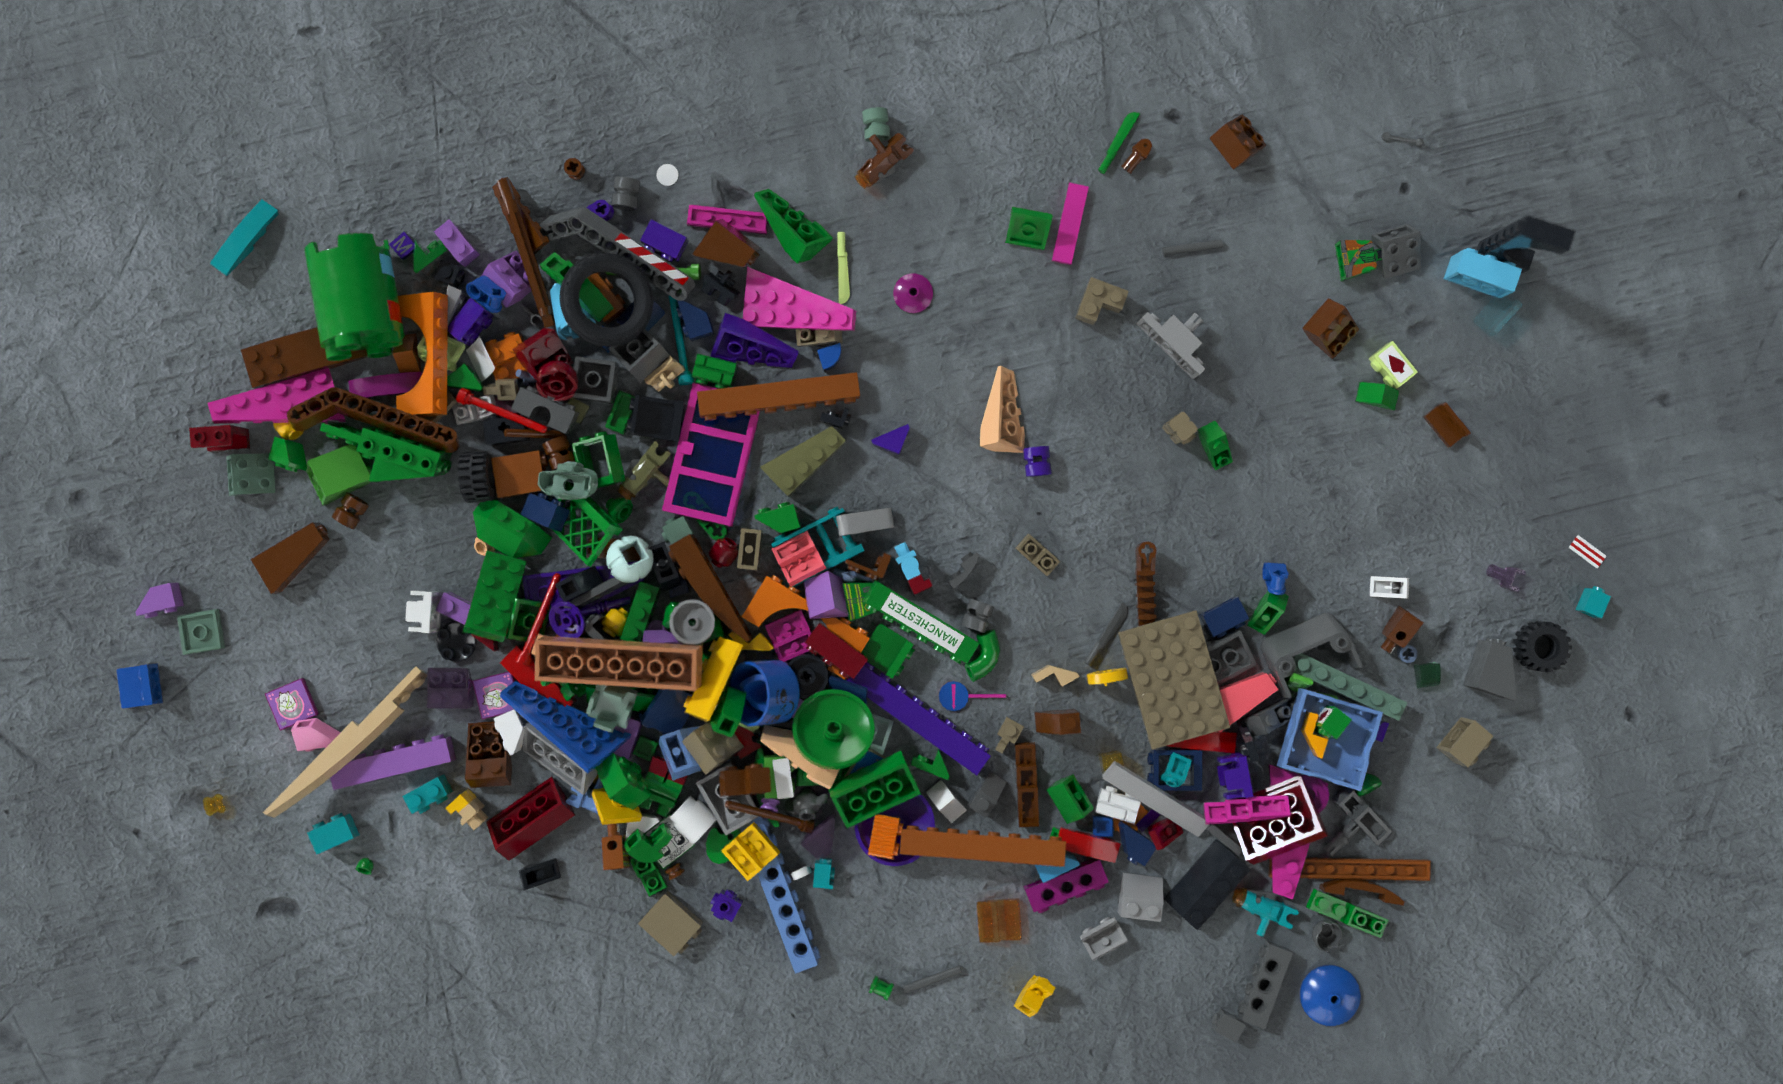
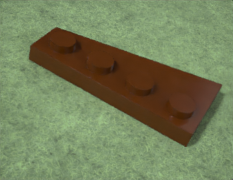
M510 181L534 254H536L550 241L547 236H542L540 225L537 221L533 222L529 216L530 210L527 206L522 205L520 202L521 196ZM496 183L492 188L502 208V212L510 226L503 205L504 201L498 183Z

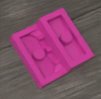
M802 609L765 624V628L780 661L785 662L809 651L806 649L808 645L805 641L812 632Z

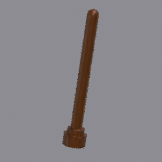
M730 800L725 802L727 809L795 825L802 832L810 833L814 828V819L805 821L797 817Z

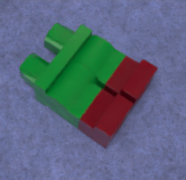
M655 755L652 758L645 779L649 784L648 789L651 796L639 806L649 810L653 801L658 802L660 805L656 813L666 817L671 809L675 807L689 775L672 780L669 773L665 781L669 771L666 761Z

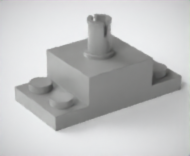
M1147 312L1136 324L1192 379L1199 376L1205 370L1203 367L1204 363L1197 356L1193 357L1191 354L1202 342L1192 332L1203 323L1202 318L1200 317L1193 323L1199 316L1193 313L1183 324L1173 315L1161 326L1159 324L1161 322L1155 314L1152 313L1150 315Z

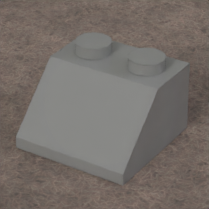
M1123 872L1118 904V914L1120 917L1161 922L1163 878Z

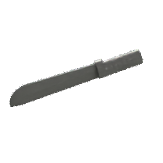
M1121 603L1101 637L1084 661L1087 665L1091 666L1099 652L1104 650L1106 644L1126 618L1128 610L1125 603Z

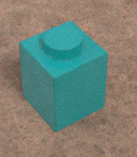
M1596 586L1584 588L1575 610L1592 618L1602 619L1611 596L1605 594L1604 589Z

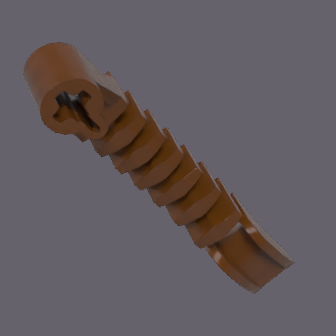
M1142 542L1135 549L1138 626L1155 622L1157 615H1154V608L1156 607L1154 597L1156 593L1153 590L1155 585L1153 575L1155 574L1156 547L1151 542ZM1145 545L1147 549H1150V553H1147V557L1145 553L1141 552V549H1144Z

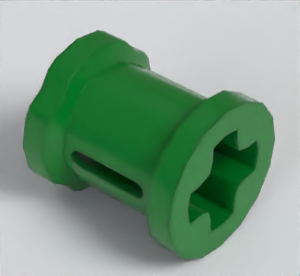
M875 976L868 993L878 994L887 1001L894 984H888L879 980L878 976Z

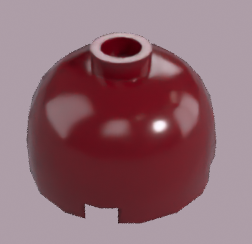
M550 361L539 370L536 387L543 397L548 399L549 396L553 397L554 401H563L574 396L577 390L578 377L570 364L564 361Z

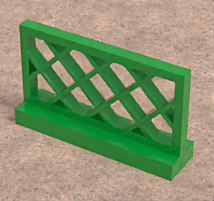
M567 481L565 484L566 490H572L574 483ZM589 496L583 499L570 500V507H567L570 510V520L565 521L561 532L553 531L587 566L591 567L614 534L619 536L623 529ZM558 499V501L564 503L563 507H565L566 500ZM581 509V518L576 519V510ZM592 520V529L587 530V521ZM581 522V532H576V523ZM570 525V534L565 535V526ZM603 531L605 535L601 541H598V532ZM592 533V543L586 544L587 534ZM581 536V545L576 546L575 537ZM592 547V554L587 558L586 548Z

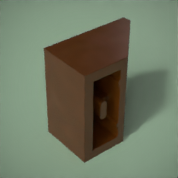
M1243 114L1227 122L1209 138L1233 170L1267 146L1264 143L1263 137L1255 131L1251 121Z
M1329 298L1302 328L1309 340L1332 359L1342 351L1345 345L1359 331L1347 308Z

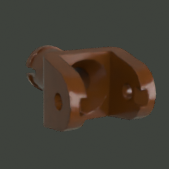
M1144 138L1135 144L1131 150L1132 154L1121 167L1126 170L1130 166L1127 172L1132 174V171L1140 161L1147 159L1152 148L1151 141Z

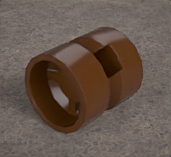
M566 435L542 444L546 455L550 456L549 463L552 471L557 470L559 463L564 464L567 461L576 462L574 452L569 451L571 445Z
M346 492L341 500L342 506H338L331 517L342 525L354 530L360 521L359 516L364 515L370 505L359 497ZM349 508L355 509L354 512L350 511Z

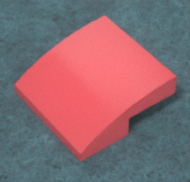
M808 531L772 548L790 587L826 569Z

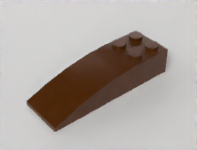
M317 327L241 349L250 383L254 389L367 358L366 350L351 351L352 357L349 359L328 361L325 349L320 346Z
M689 534L669 546L671 551L668 553L673 562H678L681 568L678 570L684 580L688 579L704 603L732 631L746 642L754 639L695 535Z

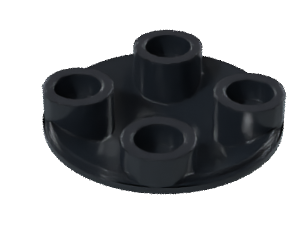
M460 622L448 623L437 633V648L445 660L463 661L469 658L475 651L476 638L469 633L463 632L465 625Z

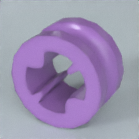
M761 799V802H763V805L760 806L761 809L778 812L776 807L779 804L778 800Z

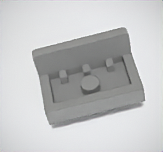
M1115 917L1103 919L1100 921L1099 926L1085 929L1080 936L1093 961L1128 942Z

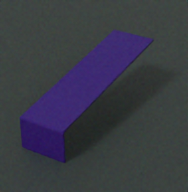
M1151 809L1136 826L1143 833L1161 814Z

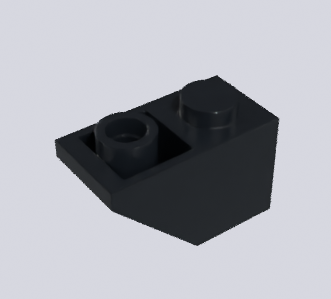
M592 566L556 583L555 586L563 601L568 602L604 583L596 566Z

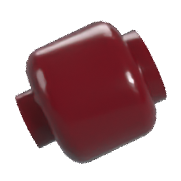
M728 537L717 539L709 552V556L712 559L711 562L719 568L731 566L739 553L737 543Z

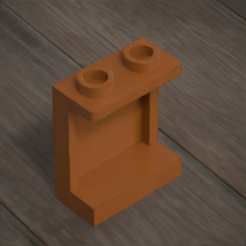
M538 450L491 458L498 498L504 499L510 498V496L542 491L538 486V476L541 471H546L545 466H548L546 454L543 455L542 451Z

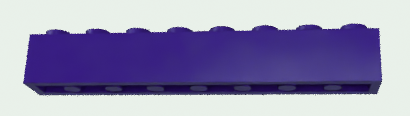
M866 662L854 679L850 677L846 680L867 687V698L975 775H978L990 758L989 748L980 742L978 745L972 742L973 737L965 731L962 733L958 732L955 729L956 725L948 719L944 722L939 718L940 714L931 707L929 710L922 706L923 701L916 696L913 698L909 697L906 694L907 690L899 684L895 687L890 683L891 679L881 672L879 675L874 672L875 667L870 663Z

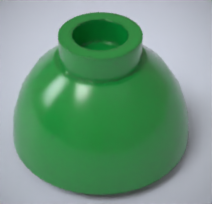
M623 497L610 498L606 502L607 513L617 524H620L631 515L633 503L631 500Z
M1366 772L1361 791L1355 790L1359 797L1365 796L1382 785V781L1377 776Z

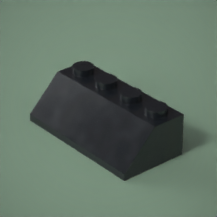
M1216 839L1163 899L1198 931L1251 869Z

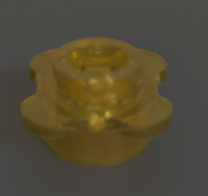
M216 794L214 797L207 796L203 799L204 810L208 816H213L217 812H225L226 807L223 805V796L221 794Z

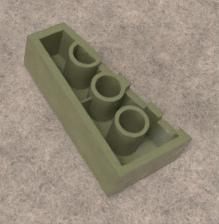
M831 426L760 468L790 497L846 443V440Z

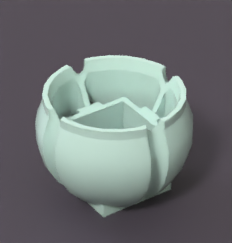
M624 536L621 540H616L611 544L607 552L606 562L608 569H612L611 573L617 580L631 583L647 576L654 560L652 550L648 549L649 545L647 542L636 536ZM634 546L642 560L629 566L621 552Z

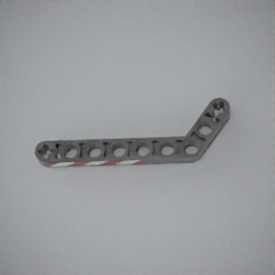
M585 207L551 215L540 224V233L542 236H547L549 241L578 234L605 253L617 254L631 260L644 272L650 283L678 301L685 300L695 287V283L690 276Z

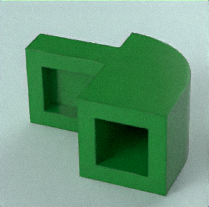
M662 823L650 836H647L637 828L623 843L630 856L637 861L651 863L664 856L662 848L669 844L673 836L669 827Z

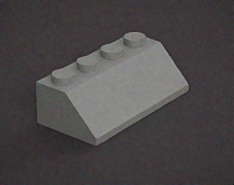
M528 723L525 725L523 751L584 795L598 774L596 769L594 768L590 773H586L532 724Z

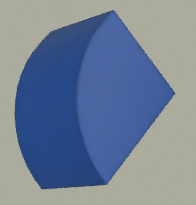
M840 343L817 350L823 371L832 369L841 358Z

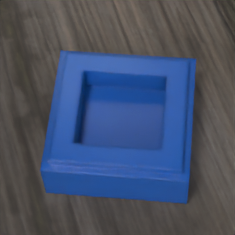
M1093 816V835L1113 837V817Z

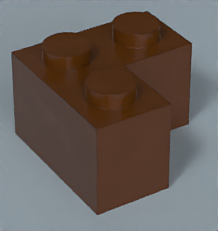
M751 764L745 766V770H738L737 766L725 767V771L719 772L720 797L756 795L771 792L770 767L763 768V764Z

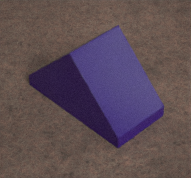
M908 424L872 439L871 442L874 446L899 455L910 427Z

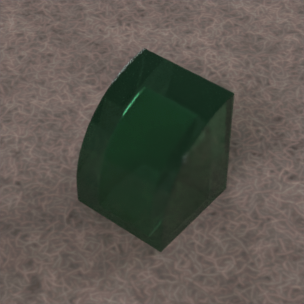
M1431 662L1414 665L1417 689L1438 686L1440 684V663Z

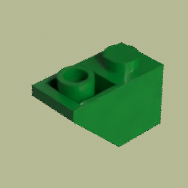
M1216 421L1197 429L1200 442L1214 470L1233 462L1227 436Z
M275 436L268 460L274 461L275 466L289 471L297 472L298 469L306 471L307 464L303 444Z
M730 686L726 687L709 720L714 732L732 738L741 721L746 692Z

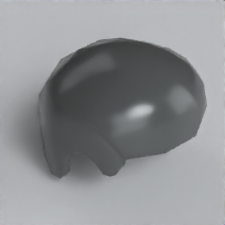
M1322 920L1313 927L1312 939L1319 950L1328 953L1329 949L1338 947L1339 941L1342 939L1343 930L1335 921Z

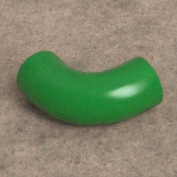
M994 629L987 630L985 633L982 632L976 636L978 643H980V653L976 659L965 664L967 675L973 682L989 674L998 662L1000 646Z

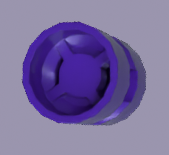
M1049 446L1023 449L1024 460L1028 462L1025 465L1026 477L1052 474L1051 463L1047 460L1050 458ZM1041 457L1042 462H1033V458Z

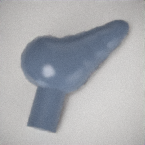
M520 369L516 371V377L523 379L525 386L536 384L537 380L529 372Z
M835 568L833 574L849 583L872 582L870 577L855 571H844Z

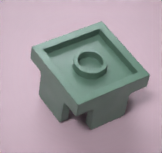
M597 685L586 711L589 717L596 719L593 726L611 733L616 726L626 729L638 691L625 686Z

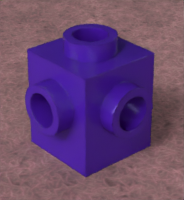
M722 889L720 894L715 893L710 903L713 907L710 911L714 912L713 915L718 919L724 920L725 918L732 922L743 900L739 899L732 890L727 889L725 891Z

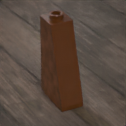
M312 522L250 559L271 594L282 592L330 540L327 536L328 530L323 524Z

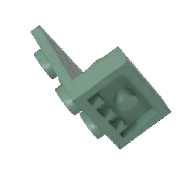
M270 453L231 454L226 457L229 496L275 493L274 462L268 460Z

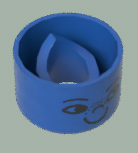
M780 660L749 661L739 664L732 672L729 686L746 692L741 724L750 727L780 724L788 721L796 712L800 697L799 683L795 672L787 663Z

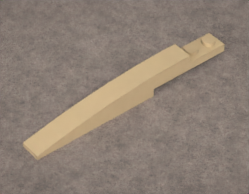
M415 667L360 724L352 721L263 813L275 818L314 791L354 759L405 711L400 704L409 699L410 694L415 688H419L424 683L428 675L423 670Z

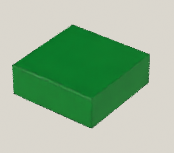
M640 735L632 754L651 762L659 742Z

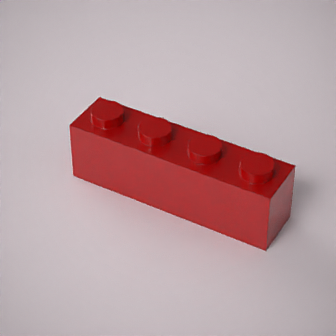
M517 645L500 662L519 683L536 690L539 695L548 699L549 697L556 699L557 703L565 707L566 705L572 707L577 702L574 698L576 695L570 701L565 700L560 691L562 687L559 682L542 686L541 681H535V658L531 656L530 666L514 661L516 654H519L520 650L523 651L524 646Z

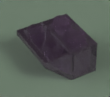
M428 668L427 708L468 709L474 707V686L469 668Z

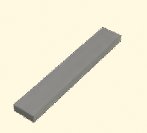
M1116 761L1102 774L1103 779L1197 837L1210 825H1205L1204 815Z

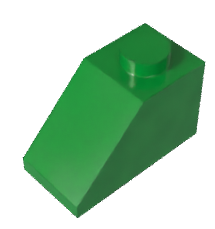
M1267 591L1261 598L1247 626L1265 635L1285 612L1289 596L1285 593L1276 595Z

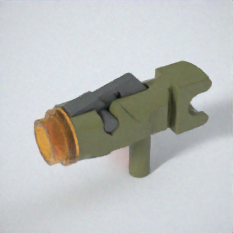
M657 441L650 445L641 459L631 460L625 473L626 481L620 483V488L617 490L626 499L631 500L632 497L635 498L636 494L648 485L647 482L650 478L655 477L666 487L668 486L669 478L660 472L658 468L667 460L671 453L666 450L661 455L656 454Z

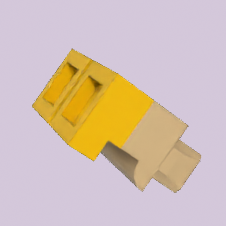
M469 788L445 808L450 814L457 811L462 816L461 825L463 826L467 823L473 830L489 818L481 810L485 805Z

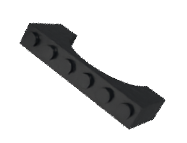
M1526 215L1480 241L1476 250L1478 254L1483 256L1492 255L1497 257L1498 261L1515 263L1516 267L1522 269V274L1530 269L1535 254L1534 250L1528 248L1562 255L1570 251L1576 230Z

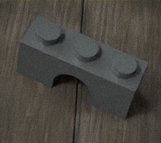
M528 386L527 389L520 387L512 405V410L534 418L540 408L546 407L551 414L547 426L565 434H571L580 414L574 411L575 406L564 402V405H561L554 401L553 397L548 396L547 399L539 395L538 390Z

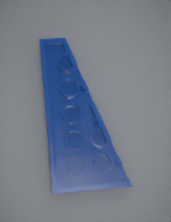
M513 682L500 692V697L586 773H590L631 737V734L627 732L622 733L614 729L611 733L593 726L595 718L589 717L588 714L569 705L565 707L557 703L556 699L551 697L548 699L541 696L536 690L519 682Z

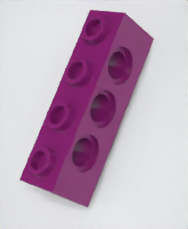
M1092 858L1045 883L1040 879L1023 887L1033 912L1038 911V913L1049 910L1051 905H1062L1068 902V899L1071 897L1079 898L1086 895V891L1104 888L1105 884L1108 883V879L1100 860ZM1084 874L1090 875V880L1087 883L1080 882V878ZM1064 882H1071L1072 886L1069 890L1064 891L1061 889ZM1047 889L1053 891V895L1050 898L1043 897V892Z

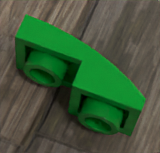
M635 858L630 860L638 879H641L649 897L668 888L655 862L643 863Z

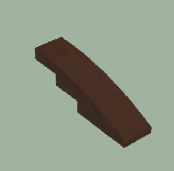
M1035 742L1015 743L1019 827H1039Z

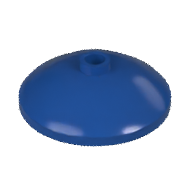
M1323 965L1313 969L1304 978L1300 987V1002L1303 1010L1313 1021L1321 1025L1336 1026L1347 1022L1354 1016L1360 1004L1361 993L1356 979L1347 970L1336 965ZM1333 996L1337 997L1335 1002H1331Z

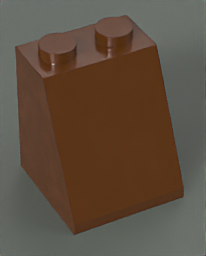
M720 219L715 221L693 252V255L745 267L748 264L755 263L760 256L758 253L760 247L725 220Z

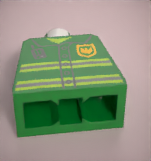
M843 583L849 621L874 613L867 609V603L862 601L873 583Z

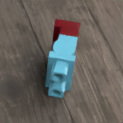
M906 542L895 546L894 548L899 556L896 558L898 565L901 564L902 571L914 595L932 587L930 579L924 581L918 569L919 563L915 558V551H909Z

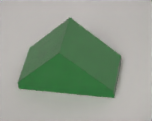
M463 364L447 376V387L465 388L483 392V387H485L471 367Z
M1359 382L1355 402L1394 411L1399 390L1386 384Z

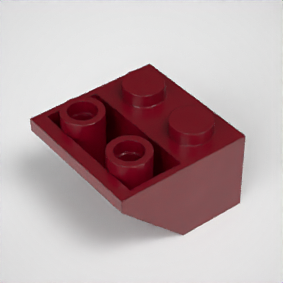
M543 328L512 349L521 365L536 380L539 370L550 361H564L570 365L574 363L554 329Z

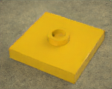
M605 788L592 790L591 794L602 825L641 821L642 814L639 806L632 810L609 799Z

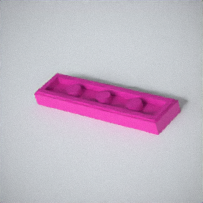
M1069 182L1052 261L1067 265L1072 264L1088 186Z
M689 205L688 226L711 228L715 221L723 219L740 232L767 234L768 220L764 213Z

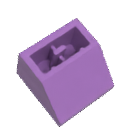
M517 251L489 263L481 275L489 277L491 281L505 290L506 297L501 303L506 308L521 301L532 291L521 256Z

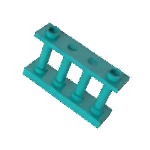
M837 506L827 511L829 515L788 536H785L783 533L774 538L775 542L771 544L773 548L815 527L829 554L827 556L829 560L824 562L826 569L799 582L793 587L865 551L862 544L857 545L856 542H853L850 535H845L842 538L846 544L845 548L847 551L839 554L833 547L822 523L833 518L838 528L836 516L844 513V508L839 509Z

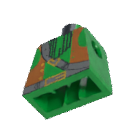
M1340 240L1335 244L1341 281L1369 273L1377 268L1376 261H1382L1381 249L1374 250L1371 240Z

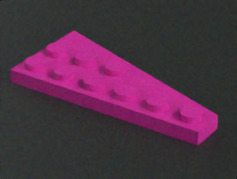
M747 267L743 319L756 327L855 331L856 310Z
M329 368L207 404L214 424H235L252 421L253 423H262V421L290 423L287 419L289 409L329 388L335 387ZM339 398L333 399L332 402L338 401ZM321 407L314 409V411L320 410ZM336 414L322 421L338 420L339 422H346L344 415Z

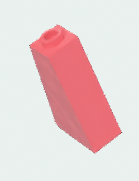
M1261 672L1219 688L1229 725L1279 690L1276 687L1277 681L1271 674L1268 675Z

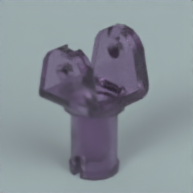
M1491 564L1487 568L1486 574L1489 577L1501 580L1500 587L1519 593L1520 588L1513 586L1512 583L1516 574L1525 576L1526 571L1514 567L1503 569Z

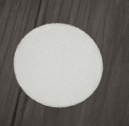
M664 164L657 170V179L662 185H673L678 179V171L673 165Z

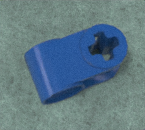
M483 275L466 285L467 294L487 311L492 313L501 311V302L505 299L506 292L491 281L489 277Z
M1265 562L1262 575L1267 590L1276 595L1284 594L1286 592L1285 580L1289 575L1286 564Z

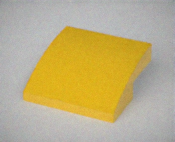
M755 822L721 850L747 881L780 854L779 849Z

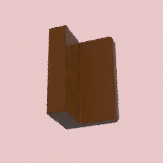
M1446 402L1438 404L1423 416L1448 448L1453 446L1462 437L1471 434Z

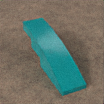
M261 199L221 246L210 262L211 266L228 276L254 250L253 245L267 232L266 227L279 215L278 210Z

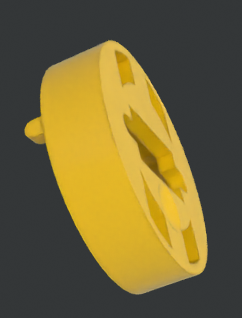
M1127 668L1107 669L1087 674L1089 685L1104 683V686H1107V683L1128 679Z

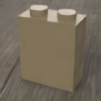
M667 890L638 924L671 955L675 956L678 952L682 954L689 946L687 942L691 937L695 939L701 933L702 929L700 927L703 922Z

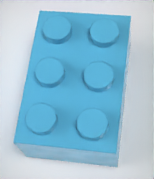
M1466 248L1451 256L1444 279L1497 298H1502L1515 292L1522 269L1516 267L1515 263L1501 262L1495 256H1483L1478 254V251L1475 249Z

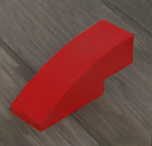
M1062 827L1058 837H1062V841H1066V851L1103 861L1116 862L1121 844L1112 839Z

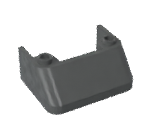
M1322 613L1272 634L1261 641V651L1271 675L1277 681L1276 686L1279 689L1280 696L1285 698L1292 697L1284 678L1292 675L1295 671L1296 665L1293 656L1326 642L1330 643L1334 651L1345 653L1350 667H1363L1350 636L1334 615Z

